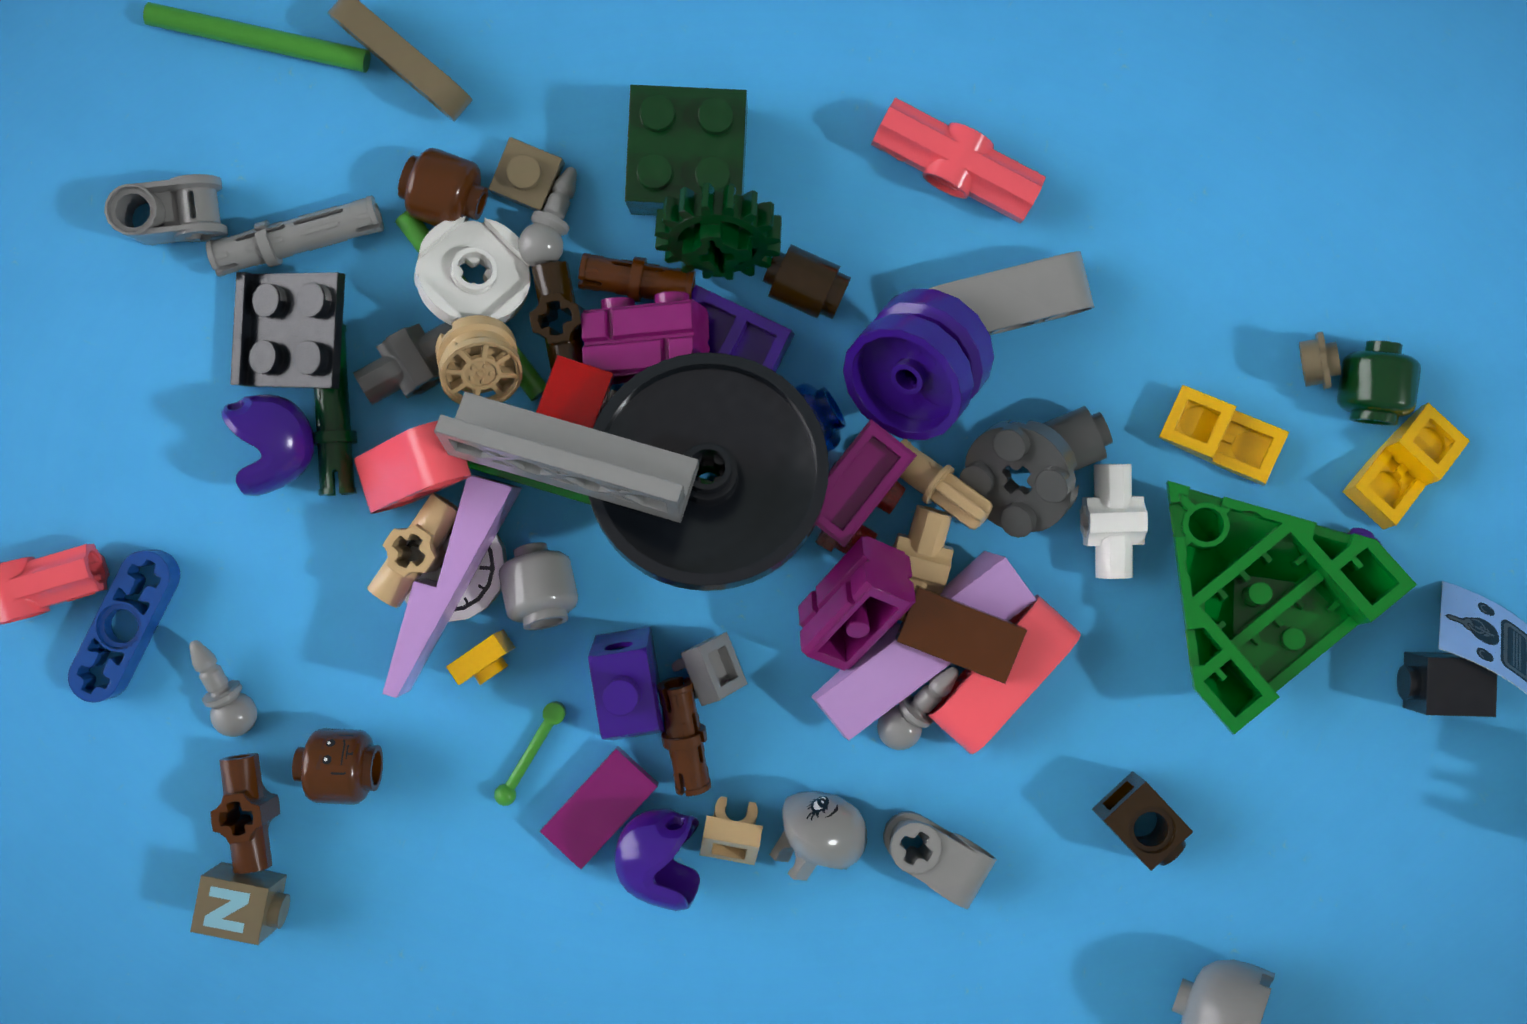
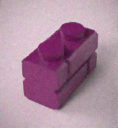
M670 291L658 293L655 295V303L635 305V300L632 298H605L601 300V309L583 310L581 313L582 340L584 341V347H582L583 363L613 373L614 381L612 385L625 384L636 374L663 360L692 353L710 352L708 345L709 314L707 309L695 300H689V294L685 292Z
M869 536L861 537L816 586V591H812L798 606L799 625L803 627L800 631L801 651L809 658L843 671L849 670L916 602L914 584L909 580L912 577L910 557L905 552Z

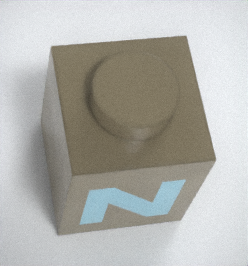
M219 863L201 875L190 932L259 945L277 928L280 929L286 920L290 906V895L284 894L287 875L265 870L235 874L233 873L232 864Z

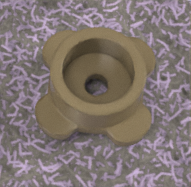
M1317 332L1315 334L1316 339L1299 342L1305 386L1323 384L1324 389H1330L1331 377L1341 375L1338 347L1336 341L1325 343L1323 332Z

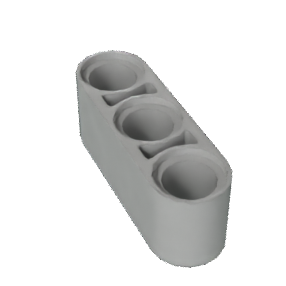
M1081 251L1065 253L929 288L959 298L978 314L990 335L1067 317L1094 308Z

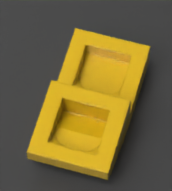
M1182 385L1159 438L1211 464L1264 486L1289 432L1236 411L1237 406Z
M1426 403L1416 410L1385 441L1342 492L1383 530L1396 526L1426 485L1442 479L1470 440L1430 403Z

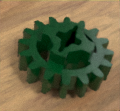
M703 183L701 193H695L691 189L683 187L680 189V200L667 196L664 199L663 209H657L654 235L656 236L655 248L659 251H665L664 261L667 263L681 261V272L684 273L699 269L702 270V275L705 279L713 276L733 280L734 272L741 271L750 277L755 275V265L769 268L772 257L780 255L782 217L774 215V204L772 202L757 204L758 192L752 190L743 196L736 194L734 184H728L725 188H714L710 183Z

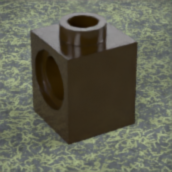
M1133 771L1092 808L1097 816L1150 871L1159 864L1164 866L1175 860L1186 846L1184 840L1193 833L1189 826L1159 794ZM1147 812H1155L1157 823L1154 830L1146 836H1135L1134 825L1139 816Z

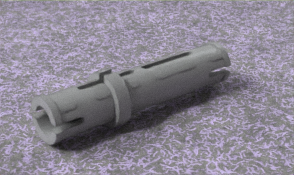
M371 195L348 204L323 209L283 222L270 224L269 221L265 220L255 223L252 230L207 241L206 252L216 275L222 277L241 269L265 263L269 267L277 266L283 263V258L298 253L312 251L363 235L384 231V224L379 207L375 203V198Z

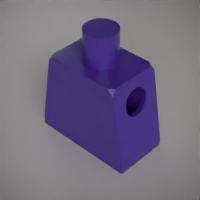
M651 626L596 635L588 655L601 738L614 741L665 732L663 711L659 693L657 692V684L660 683Z

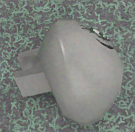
M819 791L796 793L788 796L784 801L782 808L784 832L769 855L775 861L789 862L793 852L795 853V864L787 873L793 880L807 881L817 865L841 870L847 869L856 863L865 851L867 845L865 821L857 808L837 795Z

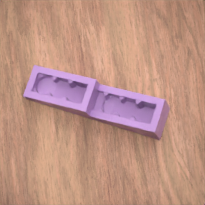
M471 475V477L466 479L438 581L426 578L413 582L382 694L397 698L412 689L522 489L521 487L477 475Z
M983 551L948 583L942 593H940L943 596L1007 621L1037 600L1006 557ZM895 623L849 670H839L811 697L841 735L850 740L952 663L897 642L895 637L901 624Z

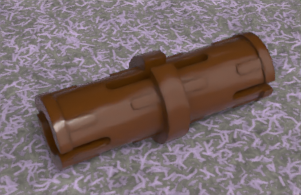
M583 253L579 268L578 287L582 290L587 289L625 295L628 298L634 299L637 303H640L642 298L654 300L656 294L670 291L688 293L690 300L692 299V291L695 287L696 270L684 273L681 272V268L647 263V258L636 256L633 261Z
M683 677L669 678L657 684L665 732L661 733L663 747L669 750L676 793L681 796L684 793L686 796H695L711 788V779L709 778L708 766L706 765L703 743L707 741L706 726L699 721L694 686L690 677L685 679Z

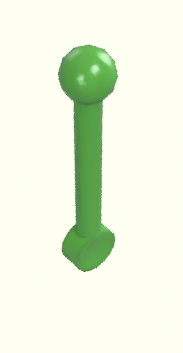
M555 701L544 707V720L507 782L495 789L494 798L499 805L508 806L515 801L517 785L553 725L561 723L566 716V709L562 703Z

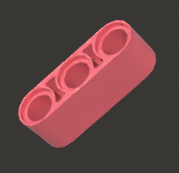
M438 420L408 429L354 458L371 514L413 503L431 495V493H436L471 477L467 460L448 455L436 436L434 430Z
M1039 595L1034 596L1037 599L1009 620L1026 628L1027 632L1006 684L965 669L957 677L951 692L946 697H942V701L928 713V717L969 754L978 752L992 739L1067 656L1081 636V633Z

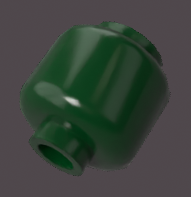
M1367 341L1365 351L1350 353L1343 359L1337 403L1342 409L1350 412L1349 420L1365 424L1391 426L1398 425L1399 417L1409 415L1414 411L1417 402L1421 365L1413 357L1401 354L1402 344L1390 341Z

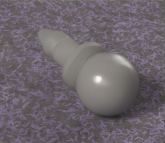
M573 167L566 168L554 182L552 187L553 193L549 194L543 211H533L531 215L533 224L526 227L520 234L518 240L520 255L532 267L558 261L563 253L564 246L561 236L567 235L570 229L563 219L570 206L569 200L573 198L576 191L577 172Z
M198 640L192 641L189 645L192 665L195 671L200 673L199 678L208 691L202 698V701L206 707L211 708L210 719L213 727L220 734L229 737H237L247 733L254 726L257 719V708L254 701L246 694L240 693L242 685L238 680L228 681L221 666L216 664L217 659L207 647Z
M950 667L938 673L929 680V685H925L915 696L909 695L899 705L894 706L882 715L877 724L878 735L882 742L895 750H905L914 746L921 736L922 728L929 727L933 722L928 717V713L942 701V697H946L951 692L959 671L955 667Z

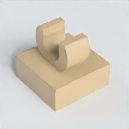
M721 796L716 802L714 815L706 816L700 855L755 865L763 826L755 824L758 815L757 804L749 802L746 817L740 821H734L729 819L725 813L727 797Z

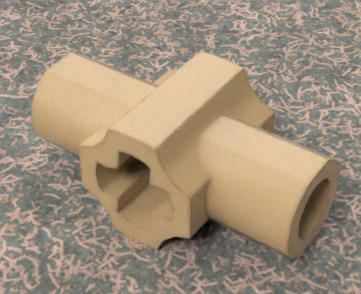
M431 493L408 528H394L386 538L383 547L387 551L388 558L367 587L368 591L384 603L395 608L400 607L411 591L413 582L418 580L422 573L437 571L442 565L446 554L443 543L453 529L458 507L437 493ZM422 539L419 550L426 555L425 558L410 561L409 558L412 555V550L406 545L409 540Z
M923 505L916 506L909 534L898 533L893 547L905 552L910 557L912 577L909 580L913 582L914 590L916 585L940 594L946 586L954 553L952 547L944 545L953 516L945 511Z

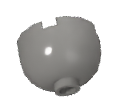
M1234 959L1217 960L1204 966L1195 978L1194 983L1184 978L1182 979L1172 1011L1182 1015L1181 1024H1261L1271 992L1270 985L1275 977V973Z

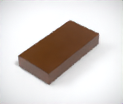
M916 585L914 590L916 602L905 613L895 637L896 641L1006 684L1027 629Z

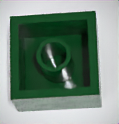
M630 85L625 202L632 215L656 216L657 209H663L664 199L667 196L680 200V189L683 187H687L695 193H701L703 183H710L714 188H725L728 184H734L736 194L744 195L748 114L747 90Z

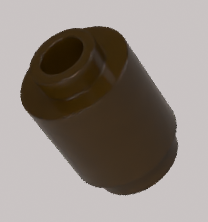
M791 244L786 254L780 252L779 256L772 257L771 266L767 268L762 282L772 286L768 297L815 318L822 314L833 319L851 277L838 272L841 266Z

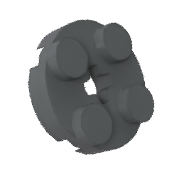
M1006 420L994 424L974 441L968 450L965 468L960 474V480L991 501L993 508L987 518L988 520L1003 528L1010 536L1019 538L1027 536L1030 532L1043 531L1050 528L1068 512L1078 496L1079 485L1075 487L1076 477L1074 469L1078 465L1075 454L1069 444L1049 426L1031 420L1026 424L1019 422L1009 423L1011 420ZM1022 466L1028 469L1031 475L1028 477L1027 482L1032 488L1019 486L1015 483L1010 473V467L1014 470H1019Z

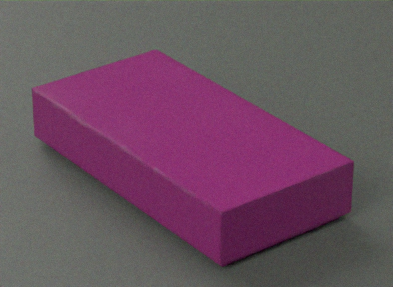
M870 419L829 471L825 501L816 526L845 547L917 455Z
M617 746L542 827L540 832L576 866L582 869L651 795L659 783L625 751Z

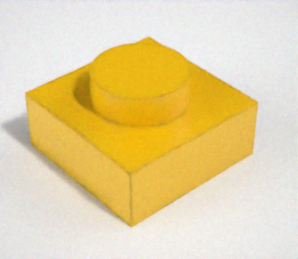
M503 629L489 636L447 665L446 668L458 685L475 677L479 685H482L508 667L503 656L516 647Z

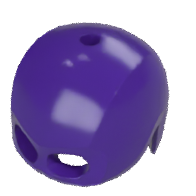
M266 394L246 396L238 402L227 404L221 412L222 419L227 427L237 437L254 446L261 453V458L258 461L242 468L236 474V484L244 495L259 496L273 492L294 481L306 470L314 453L313 431L305 414L295 403L280 396Z
M652 809L637 815L628 822L619 836L614 857L616 874L628 893L641 901L673 911L685 910L691 906L698 892L700 884L699 874L693 868L675 861L674 856L683 843L696 831L699 821L695 816L682 815L672 809Z

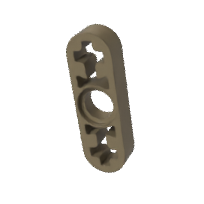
M338 0L328 11L327 14L348 34L452 121L455 122L473 101L456 82L359 0Z

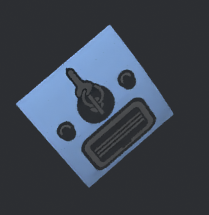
M1442 581L1438 649L1470 660L1498 674L1527 694V624L1497 603L1477 593Z

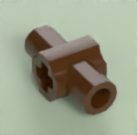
M258 753L240 754L220 759L224 795L221 804L211 811L213 832L223 835L230 844L233 873L246 874L268 869L272 866L268 828L272 819L280 814L278 795L270 793L262 783ZM239 806L241 807L242 811H252L253 820H251L250 815H241L239 811Z

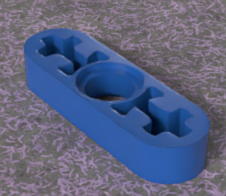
M161 550L134 552L121 564L69 668V686L72 692L81 700L91 703L101 702L117 697L127 688L180 581L178 563L167 552ZM155 563L154 574L161 578L159 584L146 586L139 601L126 599V594H140L146 582V577L139 573L140 567L152 566ZM142 602H149V607ZM122 609L131 612L138 623L136 635L128 642L117 638L112 631V619ZM111 651L124 653V657L120 655L108 659L103 669V675L110 679L108 684L95 687L96 676L89 672L90 668L103 665Z

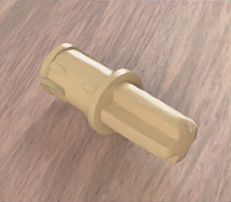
M907 439L901 441L904 446L917 456L900 477L923 494L922 501L925 504L934 502L969 529L976 530L991 513L993 508L991 501L953 474L954 467L951 465L943 467L914 447Z

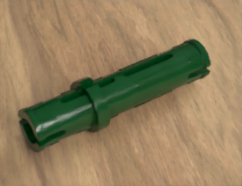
M345 324L342 327L339 389L314 388L317 432L312 434L314 446L318 448L319 496H336V472H338L339 493L341 495L357 493L354 483L352 444L357 443V432L351 430Z

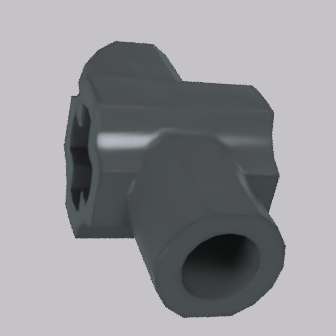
M418 323L393 333L376 346L382 357L353 372L370 403L373 405L400 389L408 399L438 385L440 377L435 346L439 335H445L452 329V325L443 323L424 333Z

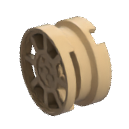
M483 315L467 316L452 322V329L445 335L440 334L435 346L440 382L445 394L451 400L460 404L463 397L458 393L460 390L478 396L481 393L493 390L496 394L485 398L499 402L506 401L517 391L523 375L516 340L510 328L496 318Z

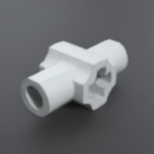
M1095 464L1094 497H1083L1080 530L1083 537V545L1095 546L1096 578H1133V545L1145 544V537L1148 532V512L1145 507L1144 496H1132L1131 464Z

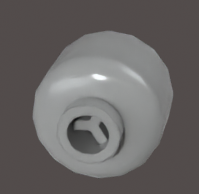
M542 542L525 544L516 548L513 551L514 558L505 562L499 569V580L508 618L523 623L525 630H542L565 623L568 620L567 613L574 609L578 603V593L569 557L560 551L548 550L547 544Z

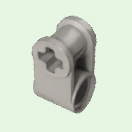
M191 174L177 176L169 180L124 184L115 188L105 202L104 213L107 222L112 228L144 245L183 241L207 242L228 236L227 226L221 224L217 192L222 189V180L214 175ZM149 203L150 216L142 226L134 228L132 219L135 210L140 205Z
M912 811L900 812L894 815L886 823L883 832L885 847L900 869L924 882L939 895L964 909L970 907L997 860L993 855L957 833H951L921 814ZM905 835L909 838H915L919 835L923 843L919 848L909 846L905 850L901 840Z

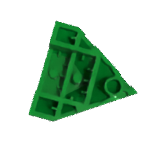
M1166 482L1192 687L1231 734H1236L1280 698L1276 693L1280 688L1357 625L1374 621L1417 585L1376 539L1355 533L1350 535L1319 526L1316 522L1228 497L1220 498L1175 482Z

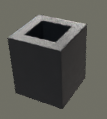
M1404 652V665L1399 668L1397 674V690L1399 696L1403 699L1402 708L1425 715L1496 717V673L1452 653Z

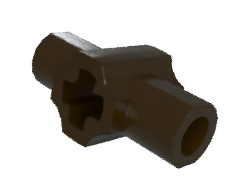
M554 261L532 267L538 306L529 313L533 333L545 339L550 370L552 371L557 355L583 363L582 347L584 346L582 341L581 313L585 309L575 303L569 264L566 261ZM559 309L572 316V321H567L563 324L562 334L549 327V322L558 319L557 310Z

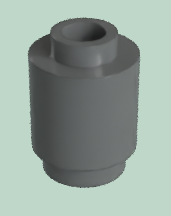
M1083 406L1043 423L1060 434L1071 447L1078 465L1074 471L1107 458L1105 446L1112 444L1113 440L1108 425L1100 412L1091 415L1089 410Z

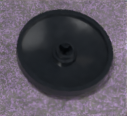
M710 352L692 353L663 360L646 368L627 381L611 397L594 425L593 429L692 457L699 461V469L681 523L588 496L595 518L609 543L633 567L657 581L674 587L701 591L724 590L752 583L772 573L792 558L806 542L820 517L825 501L829 474L828 451L820 423L812 408L793 385L776 372L755 361L739 356ZM704 473H713L718 476L714 478L711 484H703L700 476Z

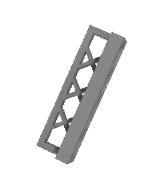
M464 392L455 418L440 414L434 430L448 455L679 523L682 521L699 469L698 459L468 392Z

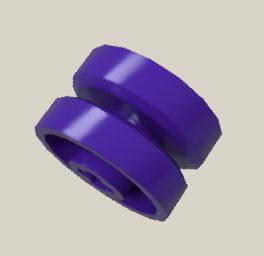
M936 289L908 290L893 297L847 350L843 374L848 394L861 414L869 420L872 419L892 435L912 440H928L942 435L957 421L969 405L970 400L978 393L990 376L994 361L991 336L978 314L959 298Z

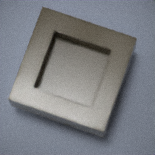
M509 137L488 189L492 194L533 211H543L549 194L553 193L552 187L554 182L559 178L565 162L558 156Z

